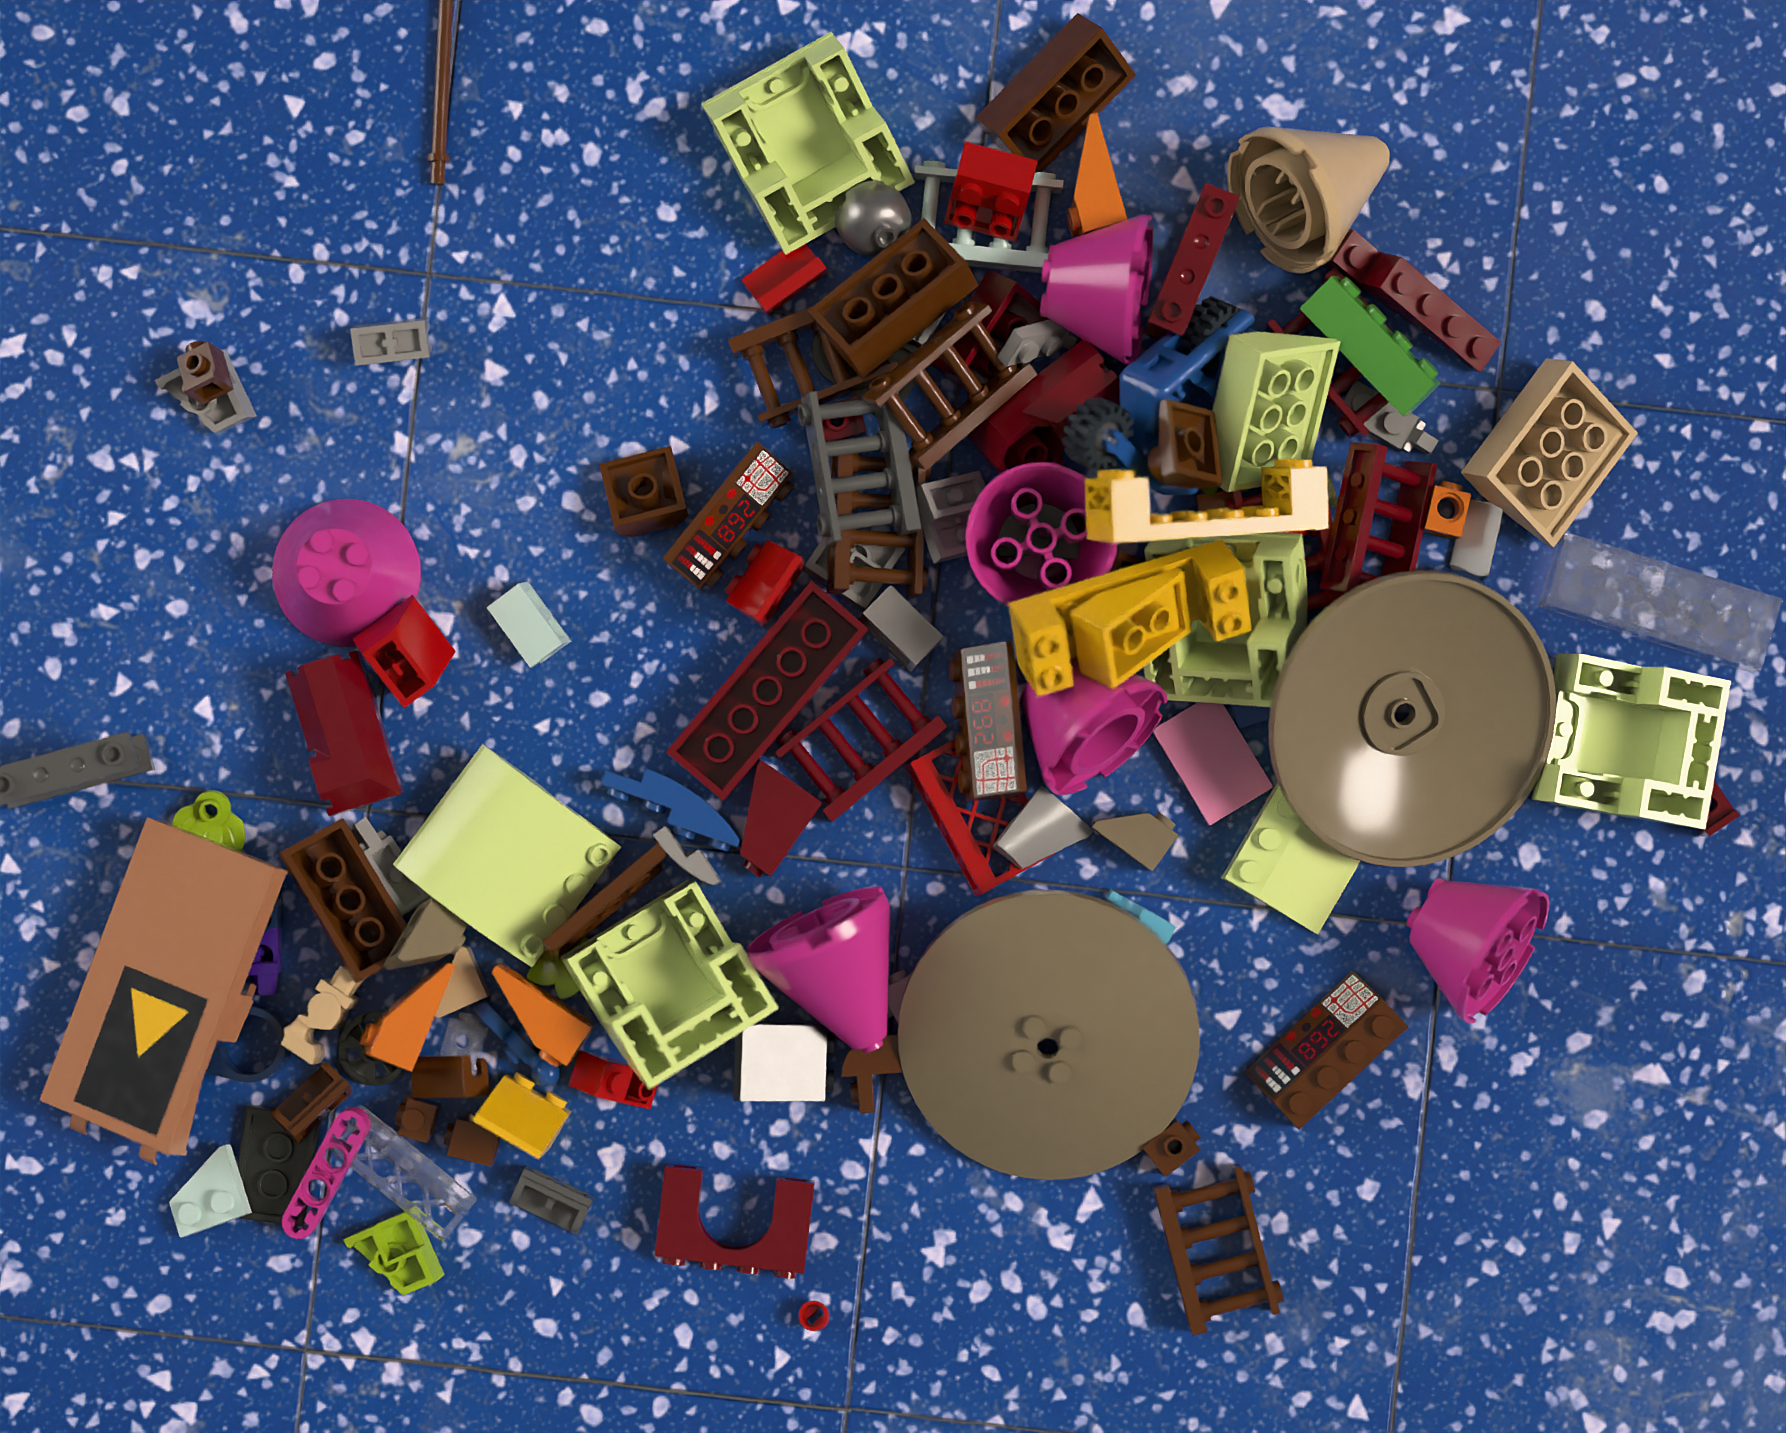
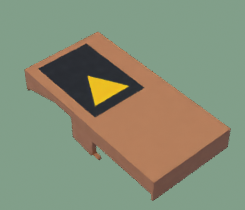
M147 817L40 1101L72 1114L70 1128L87 1136L86 1125L89 1121L141 1143L140 1159L157 1165L155 1157L158 1151L166 1155H186V1147L202 1079L216 1042L236 1043L254 1000L252 998L257 986L250 984L247 994H242L241 992L286 874L291 875L287 869L171 823Z

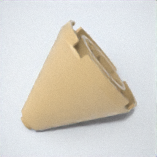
M1263 127L1238 140L1240 147L1237 151L1230 154L1228 161V188L1230 193L1240 196L1235 213L1246 235L1255 232L1266 246L1260 253L1271 263L1285 271L1306 273L1325 264L1332 258L1388 168L1390 153L1387 145L1374 136Z

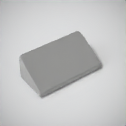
M1470 499L1462 536L1454 542L1449 565L1459 566L1480 579L1488 578L1503 509L1490 502Z

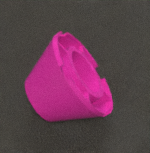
M1078 657L1070 659L1074 686L1037 696L1029 682H1027L1020 696V704L1046 786L1058 795L1076 793L1087 788L1085 781L1099 773L1105 778L1124 764L1146 742L1163 716L1158 710L1161 701L1163 704L1167 703V694L1160 685L1134 673L1117 687L1111 689L1080 673Z

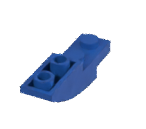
M647 768L641 782L605 771L601 785L609 787L607 795L625 801L629 800L630 795L644 799L642 807L664 813L665 807L671 808L667 823L674 825L672 833L693 840L696 833L710 838L708 845L728 852L731 845L740 846V837L724 817L707 801L686 786Z

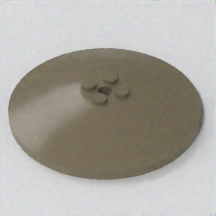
M1418 570L1383 576L1360 585L1334 601L1312 621L1291 649L1278 677L1270 708L1269 747L1276 779L1285 799L1303 824L1317 837L1339 852L1370 864L1388 867L1427 865L1449 859L1471 849L1494 834L1513 816L1534 788L1543 770L1550 751L1556 721V690L1550 661L1543 643L1525 616L1500 594L1472 579L1452 573ZM1402 704H1408L1410 708L1408 717L1403 721L1397 722L1394 716L1396 709Z
M1031 890L998 897L976 906L944 928L921 955L910 975L904 991L898 1023V1050L907 1086L916 1105L938 1134L964 1155L986 1167L1005 1174L1039 1180H1064L1099 1173L1121 1164L1142 1151L1144 1145L1167 1128L1184 1103L1194 1079L1200 1046L1199 1018L1191 985L1181 964L1160 936L1137 917L1110 902L1094 896L1062 890ZM1044 1038H1051L1058 1043L1059 1048L1052 1054H1044L1039 1051L1037 1044Z

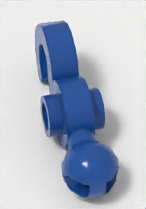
M484 998L473 1008L475 1013L506 1043L502 1048L503 1052L515 1064L523 1060L532 1069V1079L537 1085L553 1086L559 1081V1067L551 1065L538 1055L534 1050L536 1046L524 1028L517 1032Z

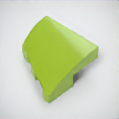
M415 1207L343 1239L349 1249L352 1247L356 1248L370 1261L369 1266L377 1273L384 1274L389 1279L391 1286L402 1295L435 1283L445 1275Z

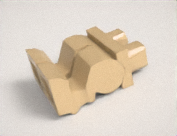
M340 966L332 979H321L315 988L321 993L316 994L310 1000L308 1014L298 1015L295 1021L284 1028L285 1035L281 1045L311 1065L322 1063L325 1055L324 1044L314 1039L313 1032L315 1029H338L344 1024L348 1018L349 1009H355L361 1000L354 994L363 981L355 983L346 966Z

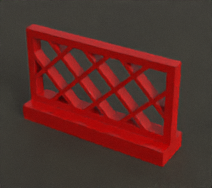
M954 739L912 761L905 768L974 895L977 897L1052 855L1023 869L1015 867L1010 861L1007 872L995 878L988 863L991 852L996 851L992 846L999 825L1007 827L1009 822L1001 820L1005 802L1007 800L1017 803L1023 808L1028 799L1023 792L1010 799L1000 800L995 818L976 813L979 801H973L970 811L957 807L952 798L955 787L958 785V773L961 770L962 760L961 756H957L955 751H951V749L955 748ZM942 754L958 758L953 778L939 774L932 760ZM943 781L951 783L949 792ZM961 814L969 816L967 824ZM974 818L993 823L988 843L975 840L970 830ZM979 847L986 848L985 856H983Z

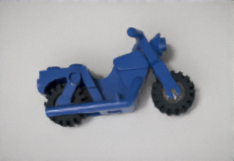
M1213 296L1202 300L1200 305L1196 304L1183 337L1168 331L1122 371L1120 375V406L1104 398L1094 397V400L1091 398L1084 400L1085 406L1079 404L1075 408L1078 412L1077 415L1070 414L1068 420L1072 421L1071 426H1065L1064 432L1069 435L1063 438V444L1068 446L1064 450L1070 456L1069 458L1095 471L1108 470V466L1111 468L1116 466L1120 471L1133 470L1134 477L1148 478V488L1162 495H1194L1198 488L1186 489L1161 483L1149 471V453L1153 447L1159 445L1158 417L1160 401L1169 399L1180 402L1187 394L1191 393L1214 404L1230 335L1256 332L1252 328H1248L1254 323L1252 314ZM1180 345L1185 346L1183 349H1181L1183 354L1176 352L1174 350L1178 348Z

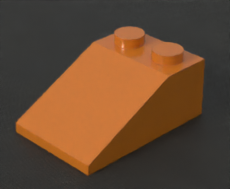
M1097 112L1089 115L1071 208L1068 209V215H1066L1071 236H1081L1127 220Z
M439 963L375 1019L374 1024L367 1023L359 1044L364 1045L362 1054L399 1069L412 1072L455 965Z
M506 964L496 965L492 973L533 1044L541 1049L538 1055L555 1067L561 1064L567 1066L573 1062L597 1024L543 988L529 981Z

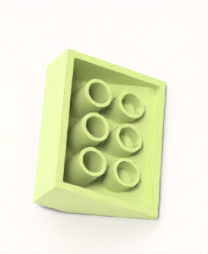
M1265 332L1230 335L1212 410L1215 413L1222 484L1217 486L1227 492L1262 487L1261 467H1273L1275 459H1312L1340 341L1332 338Z
M1277 781L1221 878L1318 935L1358 867L1360 860L1339 852L1308 829L1290 807Z

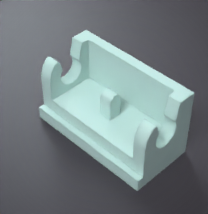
M529 582L518 583L487 607L530 668L538 663L541 664L571 642Z

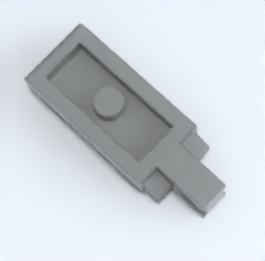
M1048 319L1014 329L998 355V359L1006 367L1021 362L1028 363L1038 357L1052 356L1061 347L1071 349L1083 339Z
M1357 381L1350 387L1343 401L1355 412L1376 395L1377 392ZM1390 402L1364 423L1371 435L1398 451L1401 449L1409 453L1412 447H1415L1429 455L1439 441L1422 431L1426 423L1419 420L1418 416L1412 413L1402 416Z
M366 817L350 828L401 916H404L431 898L427 892L393 865L402 851L391 835L387 837L382 830L376 833Z

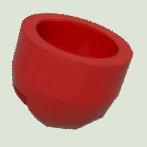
M808 1301L800 1308L798 1317L800 1324L805 1329L816 1332L827 1326L830 1320V1313L823 1303ZM822 1309L824 1314L810 1325L807 1320Z

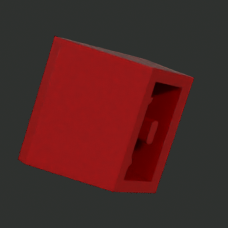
M965 141L944 223L1016 242L1038 161Z
M413 594L353 638L361 654L403 708L435 686L456 652Z

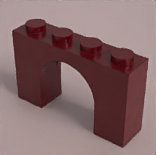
M666 1164L655 1256L663 1257L662 1263L684 1266L685 1260L699 1261L700 1268L710 1270H722V1264L737 1266V1272L745 1274H759V1269L774 1270L775 1277L795 1279L797 1273L804 1274L815 1180L778 1176L772 1223L766 1233L751 1244L730 1246L714 1239L707 1232L701 1220L700 1199L704 1167Z

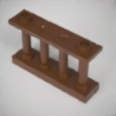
M973 301L961 305L954 312V318L889 374H882L874 379L869 385L870 390L862 396L865 402L878 407L885 403L910 436L912 447L908 450L910 463L913 466L923 470L930 468L1037 375L1030 363L1021 362L1006 367L998 359L1001 349L981 322L992 311L987 304ZM968 331L996 368L995 376L986 384L979 383L953 346ZM940 355H942L968 392V399L958 408H952L925 370ZM912 379H914L940 415V423L930 432H925L897 394Z
M812 307L728 339L735 359L743 357L744 361L749 362L767 408V412L757 415L762 428L769 425L770 429H777L791 422L790 417L798 414V405L802 404L801 399L809 392H816L797 344L799 340L798 335L812 330L813 334H818L837 383L834 386L817 392L819 405L868 387L878 376L889 374L898 366V363L895 361L885 365V362H883L863 379L860 376L851 379L842 356L809 315L808 310ZM776 343L778 347H783L802 398L782 406L762 357L765 353L763 349Z
M858 453L830 457L831 479L850 477L856 474L857 471L883 472V469L886 468L885 458L858 456ZM910 463L918 506L917 487L925 484V479H929L931 467L923 470ZM857 491L834 494L838 516L851 514L852 511L856 510V507L889 509V506L892 505L891 495L857 493ZM922 524L921 529L917 532L898 536L897 532L857 529L840 531L842 540L832 546H828L827 594H842L849 590V585H853L854 581L907 585L906 599L918 597L922 594V589L925 590L927 588L928 569L923 567L924 530ZM855 544L908 548L907 570L857 567L855 563L850 562V548H854Z
M1239 1164L1232 1165L1234 1179L1178 1193L1177 1190L1170 1191L1167 1183L1152 1186L1189 1330L1193 1336L1207 1332L1205 1322L1211 1321L1212 1316L1266 1302L1269 1311L1275 1315L1280 1313L1278 1303L1284 1302L1279 1281L1271 1280L1249 1194L1255 1193L1250 1171L1243 1172L1242 1166ZM1239 1193L1244 1215L1188 1229L1187 1226L1180 1227L1177 1213L1183 1212V1207ZM1244 1230L1249 1231L1254 1251L1198 1266L1196 1262L1189 1263L1186 1249L1192 1248V1244ZM1258 1266L1263 1288L1207 1302L1206 1299L1199 1300L1196 1286L1202 1284L1201 1280Z

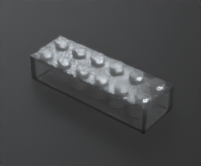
M1567 532L1563 534L1557 543L1538 607L1751 673L1761 671L1783 599Z

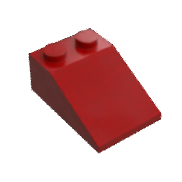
M767 540L763 546L759 543L755 545L746 559L750 566L742 577L736 574L725 590V593L729 595L726 603L762 628H765L803 572L805 566L803 558L770 540Z

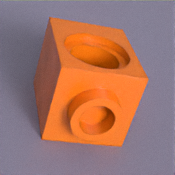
M1441 481L1440 486L1434 485L1423 533L1452 540L1461 538L1471 493L1462 492L1463 486L1452 482ZM1440 500H1448L1454 505L1455 513L1451 519H1445L1438 513L1437 506Z

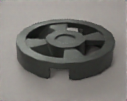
M373 1011L358 1015L346 1024L339 1036L338 1052L340 1065L350 1078L363 1085L379 1086L391 1083L405 1072V1070L362 1054L364 1045L359 1044L364 1029L361 1023L369 1019H376L383 1012ZM346 1048H359L361 1057L349 1062ZM382 1062L388 1076L376 1078V1064Z

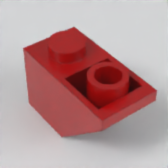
M579 1050L568 1086L594 1097L651 1109L658 1084L648 1089L627 1062Z

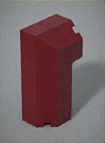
M1081 340L1037 374L971 431L967 437L977 452L999 475L1012 468L1030 463L1043 462L1063 466L1065 461L1061 456L1063 450L1068 447L1063 444V438L1069 435L1064 432L1065 426H1071L1072 421L1068 420L1070 414L1077 415L1078 412L1075 408L1079 404L1085 406L1084 400L1088 398L1094 400V397L1104 398L1120 406V380L1112 369L1109 371L1103 362L1105 360L1090 343Z
M357 650L349 652L350 659L349 657L341 659V655L337 654L297 667L298 672L293 670L285 672L306 740L307 750L316 753V756L309 758V763L318 794L322 801L329 799L333 806L326 808L328 816H336L404 794L361 652Z

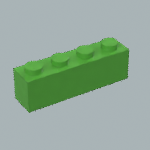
M1331 276L1300 307L1301 311L1327 338L1340 341L1339 350L1402 416L1410 415L1441 384L1435 378L1439 372L1427 359L1423 357L1419 361L1410 352L1413 345L1401 332L1397 330L1393 334L1385 326L1384 322L1387 318L1375 305L1371 303L1367 307L1358 297L1361 293L1360 289L1349 278L1345 276L1341 280L1338 276Z

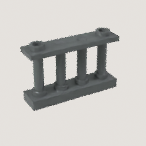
M817 391L809 392L801 399L802 404L798 405V416L801 426H806L821 514L817 516V529L820 537H825L826 546H832L841 541L840 531L885 524H891L892 527H896L898 536L913 534L920 530L921 524L905 430L888 406L884 403L878 407L865 402L864 399L819 405ZM871 413L874 417H878L880 431L874 436L825 442L822 420ZM879 450L881 454L884 453L886 468L883 469V472L831 479L828 457ZM880 487L890 490L892 505L889 506V509L837 515L834 494Z
M129 731L0 766V806L7 804L8 809H15L153 771L155 766L146 734H140L131 737Z

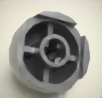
M883 181L862 182L853 187L844 195L846 201L842 204L841 209L837 207L835 212V227L840 237L848 247L862 256L876 257L911 228V213L904 197L894 186L885 185Z

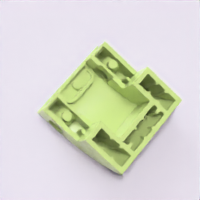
M832 32L827 33L702 103L737 173L785 255L835 228V212L837 207L841 209L842 204L846 201L844 195L862 182L883 181L885 185L894 186L899 191L915 183L886 122L872 106L845 48Z
M1265 532L1151 540L1144 550L1146 562L1222 539L1245 571L1251 632L1216 642L1200 620L1191 622L1192 631L1144 666L1145 678L1160 685L1167 694V700L1271 707L1281 669L1291 649L1307 628V577L1302 534Z
M1557 653L1553 675L1556 690L1554 735L1547 760L1534 786L1532 800L1610 815L1706 829L1731 681L1666 667H1641L1584 654Z
M482 744L393 865L455 915L530 967H533L544 952L543 941L568 920L615 857L621 846L601 829L552 796L535 780Z
M688 879L560 957L598 1021L629 1066L648 1089L779 1009L742 945L731 942L697 882L689 881Z

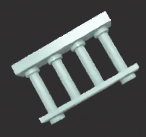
M924 161L923 166L915 165L914 179L925 180L921 220L925 218L935 229L940 182L954 183L958 169L945 168L946 164L943 162ZM1036 172L1034 174L1031 191L1036 192L1031 244L1026 247V251L1011 250L1012 245L1008 243V240L994 237L993 242H990L989 247L974 246L975 241L971 240L972 230L959 227L957 229V238H953L952 243L949 244L967 261L969 266L1042 273L1044 260H1048L1049 249L1045 247L1050 194H1061L1064 180H1056V175L1052 173Z

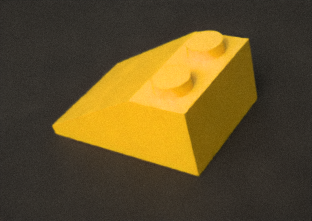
M1180 569L1171 570L1097 593L1070 613L1080 673L1111 689L1124 682L1192 631L1184 573Z
M518 1072L514 1076L506 1074L477 1112L473 1121L539 1159L549 1151L572 1111L565 1107L567 1101L557 1094L548 1091L545 1096L533 1089L535 1082Z

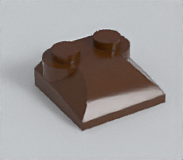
M1169 399L1160 401L1158 417L1159 445L1153 447L1149 453L1148 468L1150 473L1161 483L1186 489L1211 488L1222 484L1214 411Z
M671 446L599 464L616 534L636 537L675 527L689 516Z

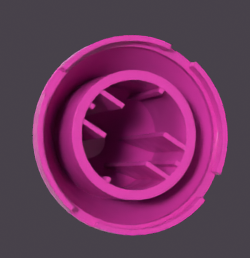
M880 886L859 888L822 901V907L803 915L802 911H799L764 931L746 948L747 956L760 974L853 1050L862 1049L863 1053H869L884 1044L882 1039L887 1036L890 903Z

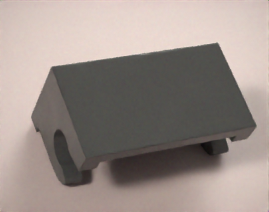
M527 1166L524 1168L509 1202L578 1235L595 1197L531 1166Z

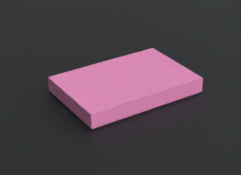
M1197 702L1157 726L1153 731L1155 738L1209 826L1273 788L1223 704Z

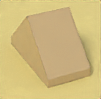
M463 944L454 957L452 964L455 965V968L435 1014L437 1018L491 995L471 947Z

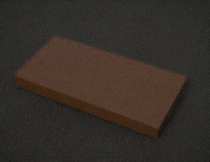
M659 843L653 846L543 941L544 954L552 963H556L561 959L562 955L575 947L665 869L667 852Z

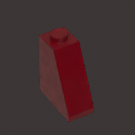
M762 760L756 768L740 855L746 859L743 866L760 878L764 873L769 876L774 874L823 804Z

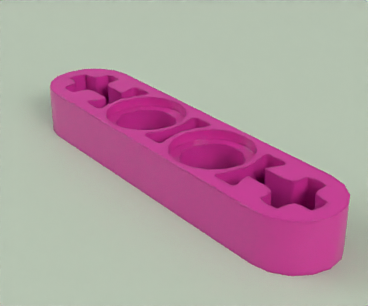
M349 1107L343 1110L332 1123L283 1215L282 1227L290 1237L304 1239L313 1233L321 1222L369 1133L371 1121L363 1109ZM354 1117L358 1120L356 1127L360 1130H355L348 1137L347 1141L340 1139L348 1128V1124L344 1120L348 1121ZM337 1148L342 1151L344 1155L342 1166L335 1167L327 1162L325 1155L327 1149ZM318 1179L325 1183L327 1194L324 1198H316L311 1195L308 1187L311 1180ZM306 1205L313 1207L308 1211L304 1220L308 1225L298 1228L296 1226L297 1219L293 1216L300 1214Z

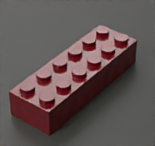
M811 580L668 748L666 753L721 800L725 801L865 637L869 629Z

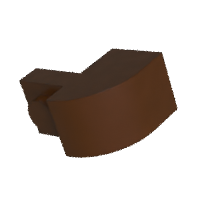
M898 1033L887 1034L882 1039L884 1044L869 1053H863L862 1049L853 1050L850 1048L844 1059L842 1077L857 1076V1082L850 1083L852 1105H859L860 1113L875 1112L872 1075L902 1072L898 1050Z

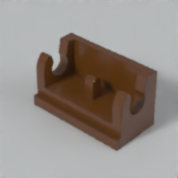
M470 1055L418 1056L411 1072L412 1098H465L490 1095L492 1090L488 1084L487 1062L484 1058H477V1073L473 1076Z
M324 1061L315 1073L269 1114L299 1144L353 1093L350 1084L328 1062Z

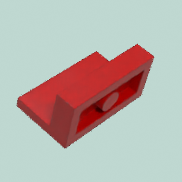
M804 244L786 255L783 251L779 252L741 280L766 316H769L827 275V268L821 259L813 254L808 245Z

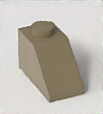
M1157 812L1155 816L1145 813L1094 821L1090 827L1149 871L1155 869L1179 836L1173 831L1176 824L1160 812Z
M433 897L417 907L383 966L388 970L435 962L448 954L455 955L465 942L466 937L462 934L468 923Z

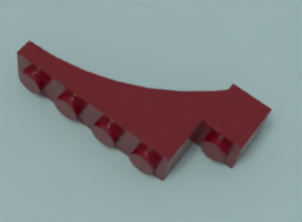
M1349 229L1332 258L1323 264L1329 271L1336 267L1344 277L1349 278L1360 290L1419 328L1473 371L1481 373L1501 344L1495 336L1404 258L1379 252L1355 230Z

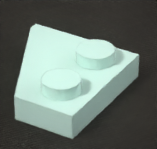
M231 1144L220 1146L169 1201L180 1238L252 1213Z

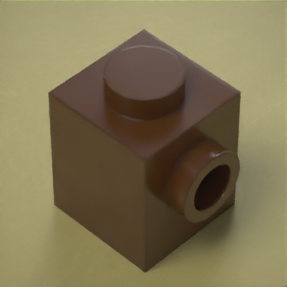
M467 1112V1116H460L456 1119L455 1124L449 1123L443 1145L449 1146L447 1156L490 1167L495 1163L501 1137L474 1122L473 1119L477 1113Z
M1174 1118L1161 1134L1142 1148L1161 1173L1167 1177L1201 1150L1195 1143L1201 1137L1187 1120L1181 1124Z

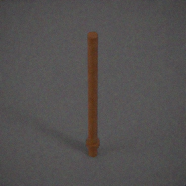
M438 0L431 153L427 154V162L431 163L430 184L436 186L445 185V167L450 161V155L446 154L453 0Z

